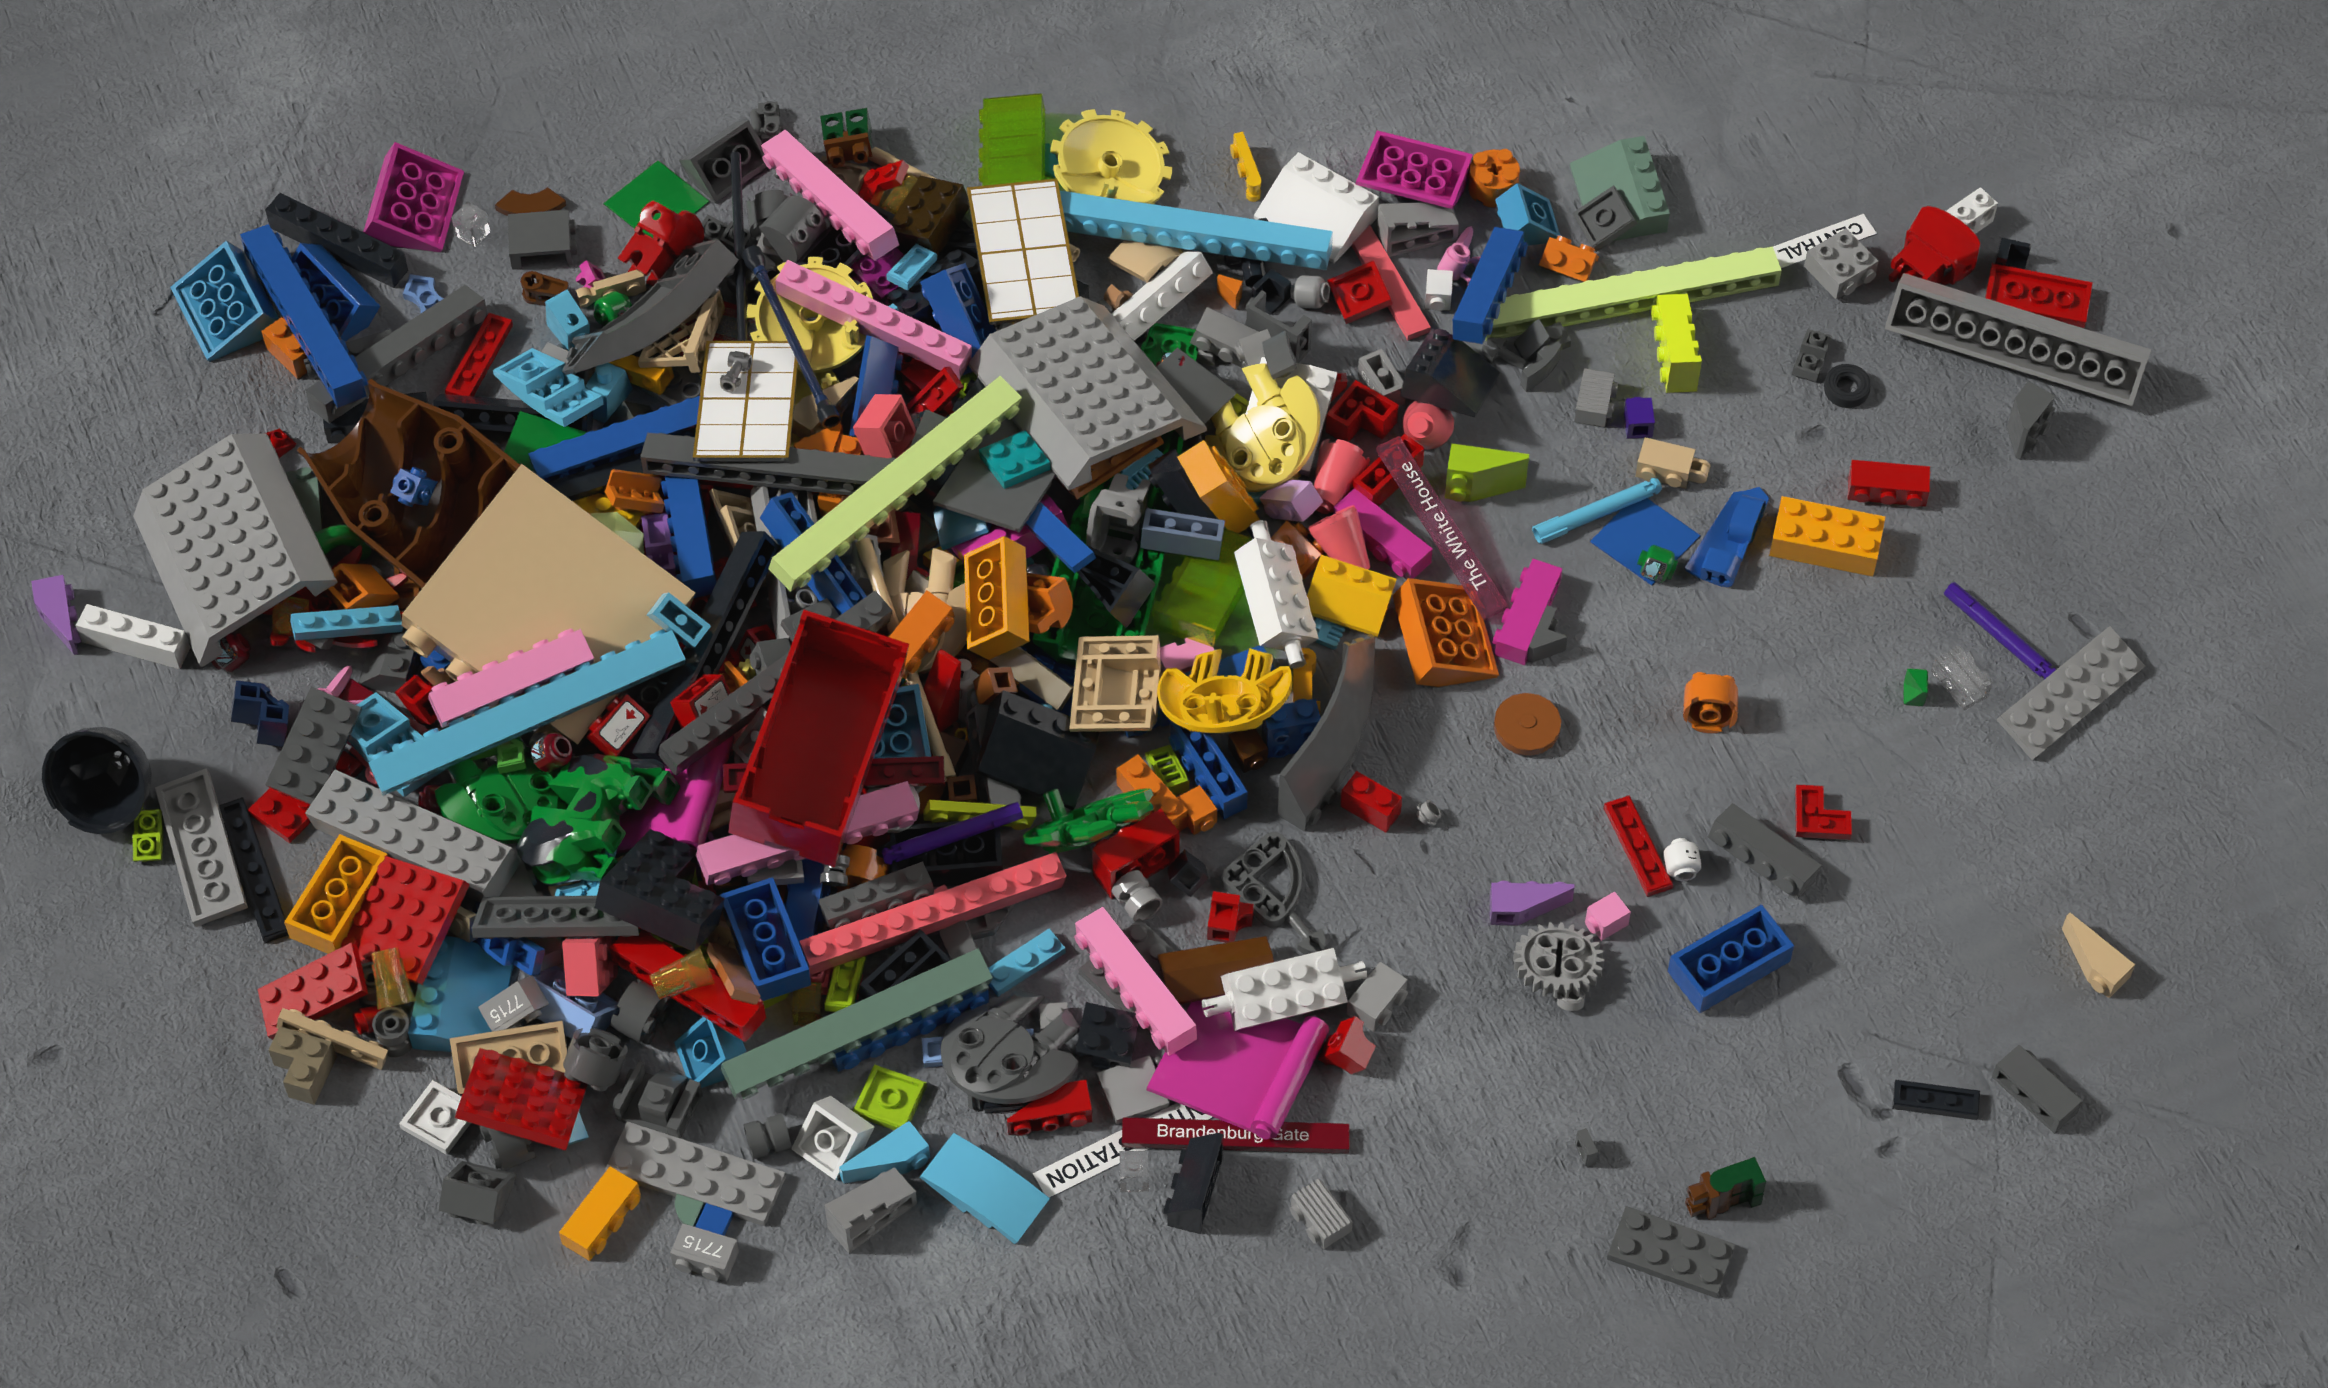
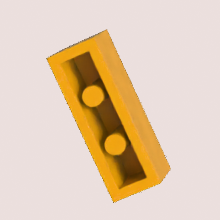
M610 1166L559 1231L562 1245L588 1261H591L595 1254H600L606 1246L607 1238L612 1232H617L621 1227L627 1212L633 1210L638 1205L641 1198L638 1183Z

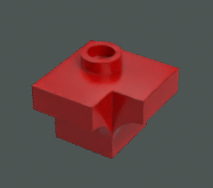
M414 675L395 691V694L418 723L431 725L437 719L428 699L429 693L433 692L432 688L434 686L429 681L425 683L418 675Z
M1213 891L1207 926V940L1225 943L1234 942L1239 930L1244 927H1252L1254 904L1240 902V895Z
M1354 1016L1341 1021L1337 1031L1328 1036L1318 1060L1325 1065H1335L1344 1069L1349 1074H1354L1366 1069L1376 1045L1365 1037L1363 1033L1364 1022Z

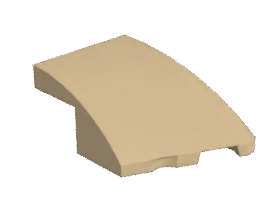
M1124 240L1108 259L1111 264L1148 283L1158 270L1162 271L1183 252L1180 248Z

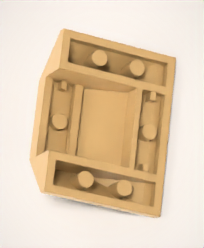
M1158 635L1079 637L1070 732L1152 730L1158 717L1159 701L1157 688L1161 678Z

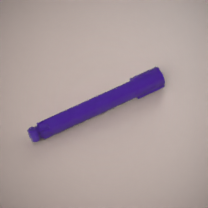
M1956 582L1951 583L1947 587L1944 596L2039 677L2042 676L2046 679L2057 670L2055 667L2052 668L2051 663Z
M1015 802L892 845L890 849L886 847L881 851L884 863L891 865L893 861L906 860L1023 819V813L1019 803Z

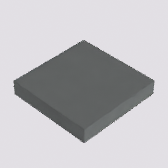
M1614 185L1572 213L1591 247L1595 249V252L1638 224Z

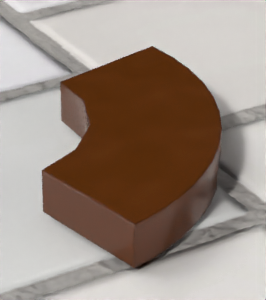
M548 187L533 194H522L511 190L495 204V209L506 216L508 214L556 211L566 206V200Z

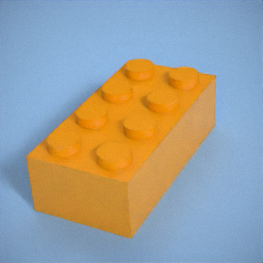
M1203 440L1177 457L1199 497L1219 520H1225L1224 526L1233 537L1248 528L1255 521L1260 520L1255 512L1259 508L1254 499L1248 495L1245 483L1236 474L1232 466H1229L1226 459L1220 455L1215 446L1210 448Z
M1781 496L1769 556L1873 577L1885 516Z
M1003 536L964 554L967 649L988 660L1029 642L1026 547Z
M339 834L284 922L289 937L327 954L341 948L342 940L347 936L353 924L354 915L360 910L365 900V893L371 887L377 875V867L388 854Z

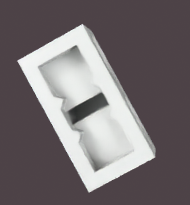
M1980 187L1946 210V212L1960 219L1976 234L1993 222L1998 202Z

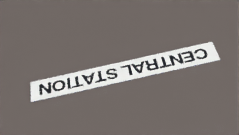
M1861 214L1773 246L1780 267L1784 268L1805 260L1808 250L1845 228L1858 240L1877 233L1865 215Z
M1176 1103L1147 1118L1208 1120L1213 1117ZM1122 1130L1033 1173L1043 1193L1050 1198L1149 1148L1122 1147Z

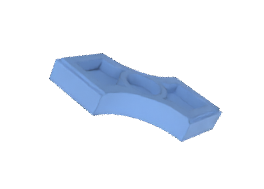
M409 275L403 297L405 300L415 303L420 308L421 313L444 299L434 289V278Z

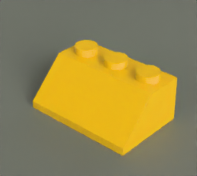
M1321 555L1307 594L1312 616L1378 637L1397 579Z

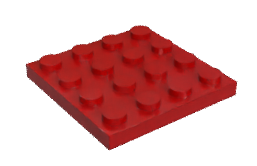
M385 856L384 861L377 867V875L371 887L367 889L365 900L360 910L354 915L353 924L347 936L342 940L341 947L353 943L358 947L362 965L368 962H378L386 967L390 975L423 985L470 884L462 879Z
M479 1048L455 1118L566 1150L587 1083L569 1080L565 1077L564 1072L554 1070L549 1066H540L526 1062L522 1058H513L499 1054L494 1050Z

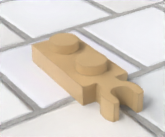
M634 270L593 282V287L579 288L576 290L579 305L581 308L588 307L597 299L612 291L620 292L627 297L645 292L647 290L644 274Z

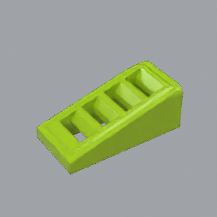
M1170 745L1145 753L1150 768L1174 795L1189 791L1188 777ZM1165 754L1168 755V757L1156 761L1154 759ZM1171 762V764L1160 768L1158 767V765ZM1174 769V772L1165 775L1162 774L1163 772ZM1174 777H1177V778H1178V779H1175V780H1172V781H1169V782L1166 781V780L1171 779V778H1174Z

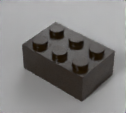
M920 176L889 223L893 226L899 243L897 248L901 252L907 253L915 244H918L936 253L938 258L970 208L964 185Z

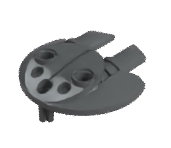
M1016 990L996 1008H991L988 1011L986 1003L972 1010L968 1008L960 1016L956 1017L944 1033L941 1043V1060L948 1078L968 1095V1107L972 1110L975 1107L981 1109L984 1106L983 1101L998 1104L1030 1102L1043 1098L1066 1084L1077 1070L1078 1060L1071 1053L1059 1051V1049L1080 1030L1077 1021L1068 1009H1065L1043 1030L1032 1036L1022 1026L1018 1028L1017 1023L1045 999V996L1041 994Z

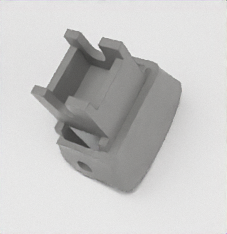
M1117 473L1112 480L1109 490H1101L1091 506L1086 545L1131 564L1137 556L1138 544L1136 541H1139L1146 508H1148V491L1151 481L1142 479L1137 489L1130 490L1126 487L1128 476ZM1112 529L1133 534L1134 536L1130 541L1109 536L1108 533ZM1115 552H1121L1122 554L1116 555V554H1114V553H1115Z

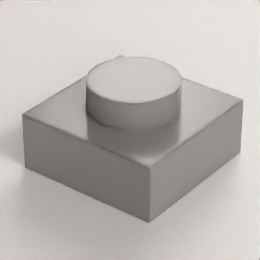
M1067 1002L1039 1004L1041 1030L1065 1009H1068Z

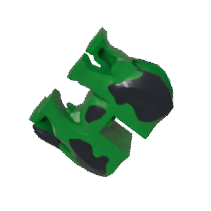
M597 753L574 756L567 765L560 768L557 777L548 784L560 800L567 805V809L534 806L530 823L523 831L516 846L517 853L523 862L532 866L535 876L545 885L555 886L580 880L601 881L618 863L615 857H609L608 855L601 854V852L605 848L610 854H613L623 840L626 832L619 825L620 816L628 809L635 808V810H641L650 797H654L661 804L670 805L679 791L680 785L669 771H665V766L656 759H629L622 756L616 757Z

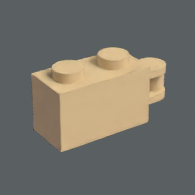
M1645 437L1637 462L1635 477L1650 481L1651 478H1657L1660 483L1686 489L1688 481L1705 483L1711 465L1706 460L1694 458L1695 449Z

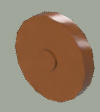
M1521 693L1512 695L1504 700L1496 710L1494 720L1496 738L1506 749L1515 754L1527 756L1541 754L1553 747L1559 738L1561 727L1559 711L1550 700L1538 694Z

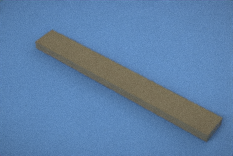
M913 570L906 581L905 593L907 592L909 595H911V592L924 594L925 589L928 588L929 579L920 572ZM1020 647L990 659L999 667H1011L1013 676L1017 681L1058 711H1062L1073 693V686Z

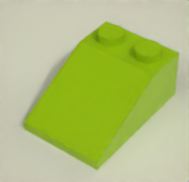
M1451 443L1445 499H1452L1456 502H1473L1525 488L1530 454Z

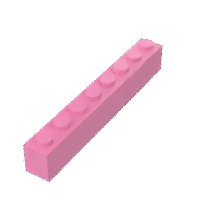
M786 130L761 145L764 152L762 158L769 169L773 168L776 170L777 175L782 181H788L795 193L800 192L803 198L813 203L822 213L823 217L829 219L831 225L836 230L840 229L850 243L854 242L863 255L867 254L876 261L899 246L893 226Z
M787 260L776 278V293L842 325L846 321L851 323L854 319L858 322L859 333L898 346L899 352L940 371L944 367H951L959 380L971 360L972 345L790 260Z
M908 781L860 795L844 843L854 844L862 840V837L868 835L880 836L891 828L898 826L899 828H906L912 825L917 820L919 809ZM730 835L698 845L696 854L707 885L714 883L722 885L736 876L748 877L765 867L773 869L791 859L796 861L805 859L799 856L800 851L769 841L761 844L737 835Z

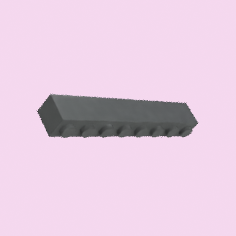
M463 285L354 357L358 365L357 370L364 372L367 382L372 378L382 386L388 385L485 320L487 317L485 299L468 286ZM320 380L305 390L309 408L325 421L331 423L369 397V384L365 386L367 397L337 408Z

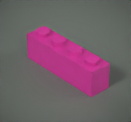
M1355 488L1333 507V514H1336L1337 511L1346 507L1355 506L1358 511L1366 548L1373 553L1376 559L1388 564L1398 576L1414 579L1431 564L1433 548Z
M1532 559L1529 568H1523L1520 576L1522 584L1520 588L1515 587L1511 597L1512 607L1511 609H1505L1501 621L1504 625L1502 629L1496 630L1492 644L1496 645L1495 656L1522 665L1526 664L1529 645L1546 606H1551L1561 583L1563 568L1536 559Z

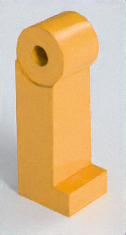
M632 354L608 362L624 369L630 383L659 395L663 393L674 378L672 367L640 368L638 364L640 357Z
M1302 648L1306 664L1301 668L1293 669V702L1299 699H1312V676L1316 671L1317 657L1316 653L1310 648ZM1316 701L1320 714V701Z

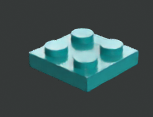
M1026 430L979 449V457L1004 489L1051 470L1050 461Z

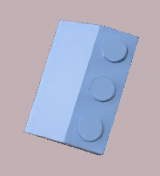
M557 965L541 971L540 975L533 976L549 1003L540 1010L542 1015L538 1019L545 1023L563 1020L565 1035L570 1040H572L574 1032L578 1029L583 1028L582 1033H589L591 1028L606 1031L611 1024L613 1014L618 1016L620 1013V1008L617 1006L619 1002L604 993L600 996H566L565 971Z

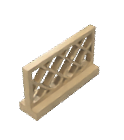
M720 289L712 298H708L702 306L672 331L679 327L682 330L673 335L669 332L664 335L666 339L659 343L654 342L643 348L638 360L639 367L689 366L691 373L701 372L704 365L706 341H713L725 310ZM693 319L697 320L689 326L685 325ZM687 335L690 336V338H688L687 340H685V341H683V342H680V341H679L680 339L686 337ZM672 344L676 345L667 351L664 350L666 347ZM682 351L684 352L683 357H673ZM657 352L660 353V355L655 358H649Z

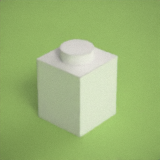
M1427 270L1425 309L1436 311L1450 310L1453 271Z

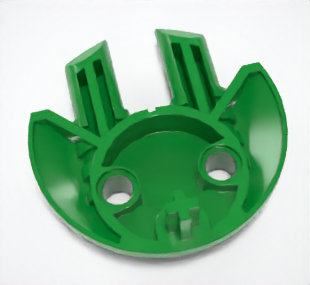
M520 736L515 738L516 740L523 742ZM523 742L526 754V769L500 774L496 764L484 771L479 769L474 760L472 761L469 758L447 768L455 779L456 784H443L435 790V798L439 810L446 819L500 843H518L523 831L530 823L534 806L567 809V805L560 800L558 795L548 785L550 781L557 777L560 769L551 773L540 770L534 764L531 748L527 747Z
M1144 788L1124 792L1068 812L1065 810L1058 789L1048 791L1043 796L1052 819L1030 829L1023 835L1026 844L1042 846L1049 854L1065 852L1088 845L1113 834L1121 826L1141 821L1154 809L1152 803L1149 802L1153 796L1152 789Z

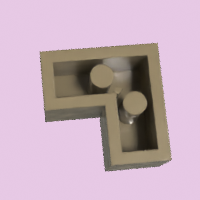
M280 1026L268 1050L274 1066L288 1069L283 1084L289 1098L315 1105L337 1058L331 1041Z

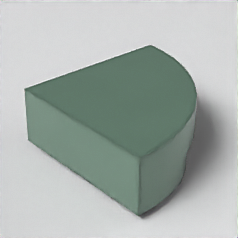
M677 1194L675 1209L682 1224L695 1227L704 1209V1202Z

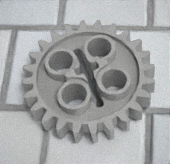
M1549 922L1547 929L1539 924L1537 932L1528 929V936L1521 935L1520 942L1516 943L1513 957L1514 970L1518 971V979L1524 978V986L1533 984L1532 991L1536 992L1542 989L1544 997L1549 992H1553L1554 999H1557L1559 993H1563L1565 998H1569V992H1573L1578 997L1580 989L1588 992L1590 985L1596 986L1597 978H1601L1604 966L1603 950H1599V942H1593L1592 934L1584 936L1585 929L1582 928L1578 932L1574 931V924L1568 929L1564 928L1563 922H1560L1558 928H1555ZM1561 943L1563 945L1560 977L1557 978L1555 977L1557 944Z

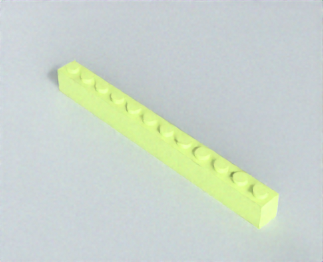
M1767 247L1741 253L1735 252L1720 257H1709L1694 262H1683L1673 266H1661L1652 270L1635 271L1631 274L1614 275L1594 281L1587 280L1583 283L1562 285L1547 290L1540 289L1526 294H1514L1506 297L1505 303L1500 304L1498 319L1493 320L1492 332L1490 335L1487 334L1485 341L1491 337L1507 338L1521 335L1538 319L1544 327L1561 322L1564 327L1651 310L1652 305H1656L1657 295L1688 294L1689 302L1779 286L1782 270L1773 247Z
M1001 376L996 378L772 557L769 570L790 592L797 586L800 588L804 587L811 580L813 573L817 570L819 572L825 570L830 565L831 559L836 555L840 557L845 554L854 540H862L869 533V528L874 524L877 526L882 524L888 518V513L894 508L896 510L902 508L910 495L913 493L917 495L926 487V482L931 478L934 480L938 479L944 473L947 465L950 463L954 465L959 462L967 449L973 450L982 442L983 436L987 433L990 435L995 433L1001 426V422L1006 418L1008 420L1012 419L1020 410L1018 406L1022 397Z

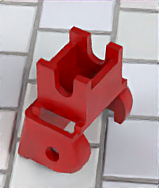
M651 201L642 209L640 221L634 229L635 233L618 259L625 264L630 260L632 266L628 272L637 270L648 276L650 271H652L646 283L653 287L686 246L703 242V225L695 214L687 210L677 214L665 206ZM656 213H661L658 220H653V216ZM642 230H645L652 234L653 238L645 234Z
M1922 207L1911 227L1906 232L1904 249L1892 259L1891 268L1894 271L1889 275V281L1893 283L1897 278L1901 279L1903 273L1938 284L1941 283L1944 286L1948 283L1953 285L1955 282L1968 276L1975 268L1980 241L1966 224L1950 213L1937 207ZM1952 267V270L1943 277L1945 268Z

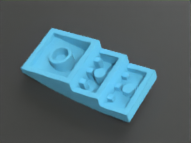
M533 348L493 370V374L517 397L546 418L563 427L604 405L602 395L585 388L584 379L573 374L566 375L562 372L565 366L564 362Z
M375 692L357 704V706L362 708V711L348 742L368 763L373 760L372 756L379 752L387 750L388 753L397 750L398 745L404 741L413 739L416 742L424 737L410 726L409 719ZM444 770L400 788L397 791L405 797Z
M955 1133L950 1136L920 1175L922 1180L963 1213L968 1211L986 1227H994L1013 1244L1019 1241L1050 1199L1008 1166Z

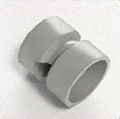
M1133 870L1123 875L1116 881L1111 890L1117 901L1125 906V911L1134 922L1139 918L1142 921L1147 920L1159 910L1163 903L1154 888L1149 887V882L1138 870Z

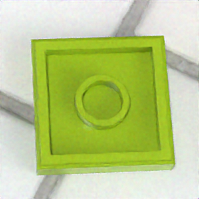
M874 1064L853 1112L866 1121L896 1130L906 1122H911L926 1090L927 1083Z

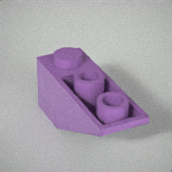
M63 575L31 581L34 603L40 618L74 655L78 654L77 643H81V638L73 623L78 621L75 606H71L70 600L75 599L72 584H66Z
M1499 881L1498 883H1491L1490 925H1520L1572 902L1574 884H1566L1564 882L1540 884L1535 881L1526 883Z

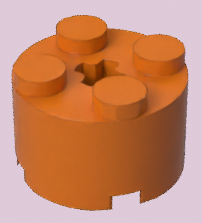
M1492 149L1474 154L1470 164L1468 190L1470 196L1475 201L1478 199L1483 202L1484 206L1496 208L1495 199L1516 183L1519 184L1520 166L1510 150Z
M1704 672L1693 674L1692 679L1684 688L1683 718L1687 723L1688 720L1692 724L1693 729L1703 733L1722 732L1723 727L1729 725V728L1734 726L1738 718V687L1735 684V679L1729 675L1721 676Z
M846 845V849H841L839 855L850 857V864L846 869L848 884L843 887L834 886L837 888L836 893L889 874L891 865L885 864L883 858L876 855V849L861 845Z

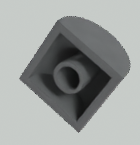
M792 195L788 196L759 228L784 263L787 260L795 263L826 230V221L813 203L801 196Z

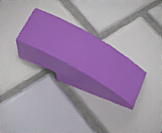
M667 513L641 516L647 557L676 578Z

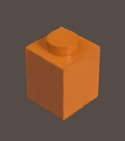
M1200 785L1177 797L1188 810V827L1194 835L1201 831L1210 830L1217 823V808Z

